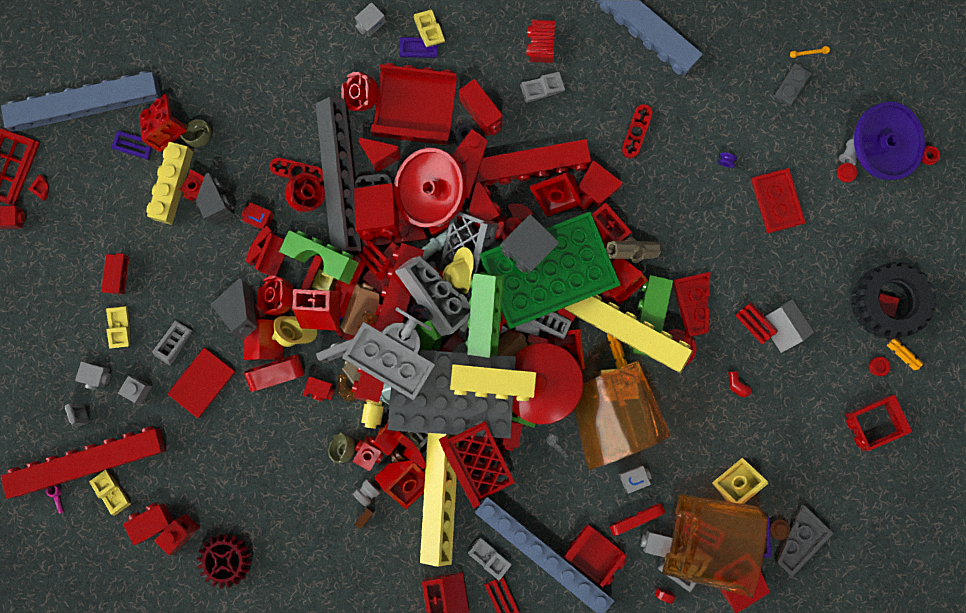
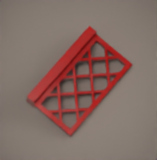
M485 421L449 439L446 436L439 439L441 447L473 508L481 505L479 500L515 483ZM485 430L486 433L483 439L474 438L476 433ZM461 440L467 441L464 448L455 446V443ZM472 442L480 444L477 451L469 450ZM485 445L493 447L490 454L482 453ZM466 454L474 456L472 463L464 462ZM479 457L487 459L484 466L476 464ZM492 460L500 461L497 468L489 467ZM474 469L482 470L479 477L471 476ZM486 472L494 473L492 480L484 479ZM499 474L508 477V479L502 482L496 481ZM481 483L489 485L486 490L479 492L478 489Z

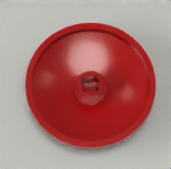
M424 148L412 153L402 163L395 178L394 196L399 211L410 223L420 227L435 228L445 225L458 214L466 197L467 182L461 164L452 154L441 149Z
M548 343L527 346L514 355L516 357L515 371L536 372L534 398L529 397V401L516 400L517 396H513L512 411L523 420L540 425L553 424L569 416L579 404L584 388L583 374L575 358L565 349Z

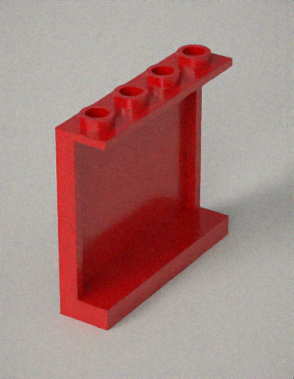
M393 63L380 64L379 98L376 103L374 124L371 126L372 136L449 145L457 73H453L451 70L434 71V69L428 67L415 69L411 65L398 67Z

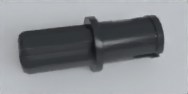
M411 304V308H407V313L419 321L430 318L428 315L430 311L421 304Z

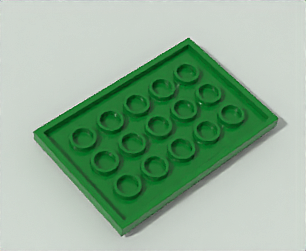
M590 212L545 228L559 244L529 274L526 272L522 273L516 267V262L512 258L508 259L501 252L502 248L500 246L479 254L486 273L504 275L501 311L509 330L620 286Z

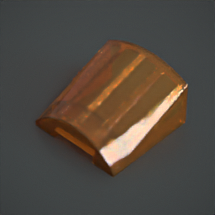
M638 360L584 383L581 400L574 412L588 470L635 454L662 442L670 436L668 427Z
M679 494L675 511L677 515L670 553H666L662 574L753 598L763 563L768 517L758 506Z

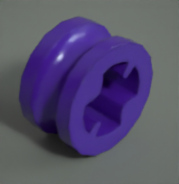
M724 152L720 154L719 165L727 168L735 167L734 161H737L735 155Z

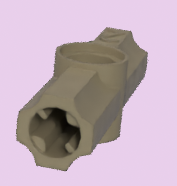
M629 237L625 241L608 242L606 246L610 259H631L634 263H638L643 259L658 258L661 253L658 242L637 241L633 237Z

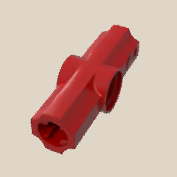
M352 258V260L359 264L350 283L347 284L338 280L335 286V290L340 291L339 317L344 318L356 283L360 284L359 280L366 266L364 262Z

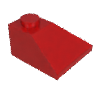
M413 461L390 463L374 477L381 488L405 509L411 506L424 493L425 472Z

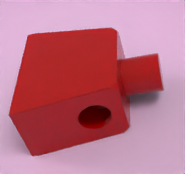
M593 160L578 187L579 193L582 195V204L578 206L583 210H586L591 203L599 207L623 183Z
M610 259L620 286L608 291L620 305L648 280L640 270L625 259H616L614 261Z
M184 514L175 519L155 539V543L166 554L174 555L200 527L187 514Z

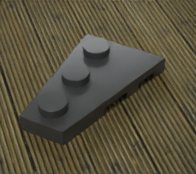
M802 504L792 524L790 534L786 538L777 557L776 563L793 577L832 536L833 532Z

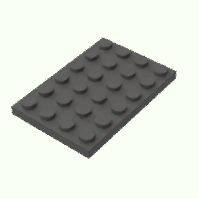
M419 350L418 354L434 363L435 366L415 399L412 400L391 387L388 430L458 435L485 421L492 437H511L513 396L508 395V399L496 398V394L488 393L487 397L475 396V392L467 391V395L454 394L455 390H450L452 365L515 370V356L494 355V357L486 358L467 355V353ZM482 430L476 433L475 436L484 437L486 432Z

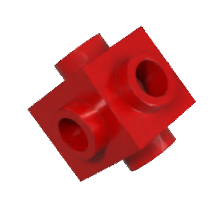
M366 435L363 441L359 440L354 449L356 453L352 462L370 471L375 462L379 463L384 453L373 444L375 437Z

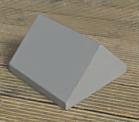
M793 299L765 316L778 330L771 339L780 353L799 344L814 333Z

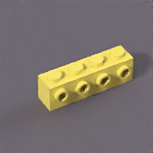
M169 142L168 146L165 147L163 151L164 160L158 168L157 175L159 177L157 184H154L152 188L153 197L151 202L148 203L146 210L148 213L147 217L152 220L170 225L173 224L182 193L180 188L186 179L193 151L189 147Z
M452 365L450 390H455L454 394L467 395V391L475 392V396L487 397L488 393L496 394V398L508 399V395L517 396L516 400L529 401V397L534 398L536 372Z

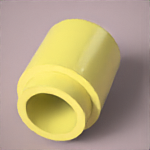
M379 401L377 405L368 402L364 404L361 423H365V427L376 429L377 425H381L384 409L382 401Z

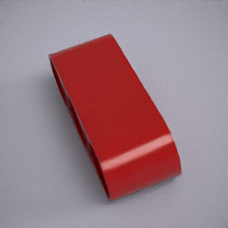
M299 355L254 367L244 372L251 392L293 380L305 374Z

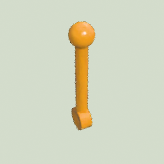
M824 46L822 49L791 51L790 57L796 58L797 56L816 53L827 54L830 48Z

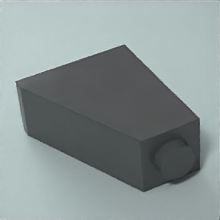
M239 278L214 300L211 305L230 331L243 341L257 328L252 289Z

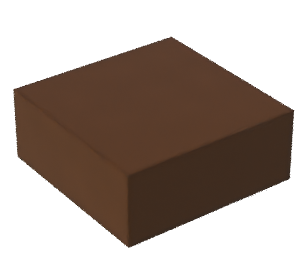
M368 507L354 525L362 529L375 511Z

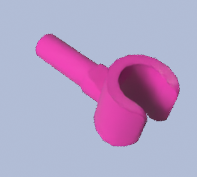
M54 486L56 490L54 494H52L51 488H47L46 494L49 497H53L58 513H63L59 497L62 493L61 488Z

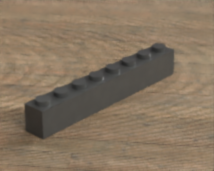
M328 97L316 103L330 245L338 248L337 253L339 254L342 251L353 254L361 251V242L355 225V187L345 99Z

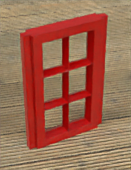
M0 129V147L4 138L14 141L8 155L0 152V157L6 159L0 174V185L3 179L12 182L8 195L0 194V202L15 206L40 142ZM17 142L27 145L22 160L12 157ZM10 160L20 163L14 178L5 175Z

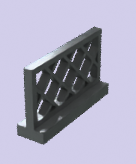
M460 210L449 223L439 271H444V268L450 264L448 260L450 253H453L455 256L458 248H468L467 243L473 240L475 244V250L472 252L474 257L473 273H486L479 254L493 248L498 223L484 220ZM458 215L463 218L465 223L460 228L457 224ZM474 222L480 224L477 234H475L471 226ZM466 227L471 236L467 240L464 239L461 232ZM455 234H457L461 242L457 246L452 241ZM471 286L468 293L464 294L468 300L472 297Z

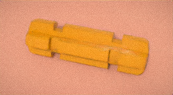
M607 334L608 341L611 342L610 347L613 357L617 361L615 362L617 369L626 368L628 364L626 359H624L625 355L621 342Z
M892 339L887 344L892 351H896L895 354L906 364L909 363L913 370H918L922 367L923 362L919 358L916 359L915 355L904 345L902 346L899 340Z

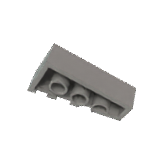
M420 256L409 259L395 270L416 302L425 306L430 311L428 314L430 316L429 320L441 336L454 333L469 319L471 309L469 308L467 298L452 288L453 285L448 281L443 280L438 275L439 273Z

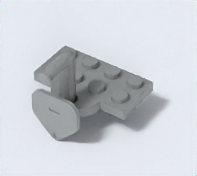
M396 307V311L407 317L405 323H393L380 332L363 322L342 358L414 400L435 366L434 363L418 354L420 338L415 327L419 324L430 331L432 328Z

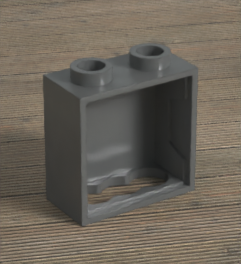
M529 215L501 243L500 247L502 248V254L508 259L512 258L516 262V267L522 273L526 272L529 274L559 242L536 219Z

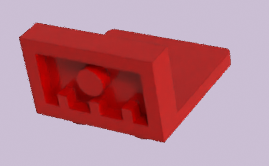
M166 94L156 99L149 108L143 110L140 114L142 141L159 152L163 151L169 142H174L187 131L185 124L171 116L169 96Z

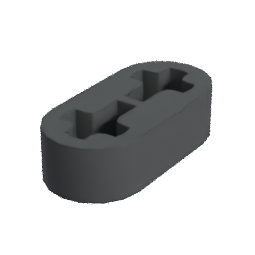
M386 174L365 175L356 179L355 188H361L359 185L364 180L367 184H372L371 186H375V183H380L381 179H385L388 184L392 182Z

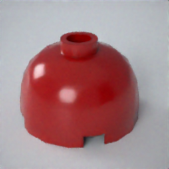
M350 73L347 76V82H343L341 97L345 99V105L352 111L361 112L371 109L379 98L377 82L366 73Z
M303 172L293 176L287 182L285 199L292 209L298 212H310L323 204L325 189L318 182L317 176Z
M269 275L263 280L265 282L263 287L259 286L257 292L258 307L263 309L264 314H284L293 305L294 287L283 277Z

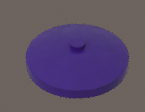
M883 102L867 109L858 120L854 133V147L858 160L869 174L881 180L891 181L904 178L916 170L923 158L925 136L919 119L908 107L897 102Z

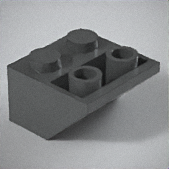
M208 173L204 177L196 203L204 219L215 225L234 216L232 210L235 207L231 199L227 198L224 194L227 190L222 181Z

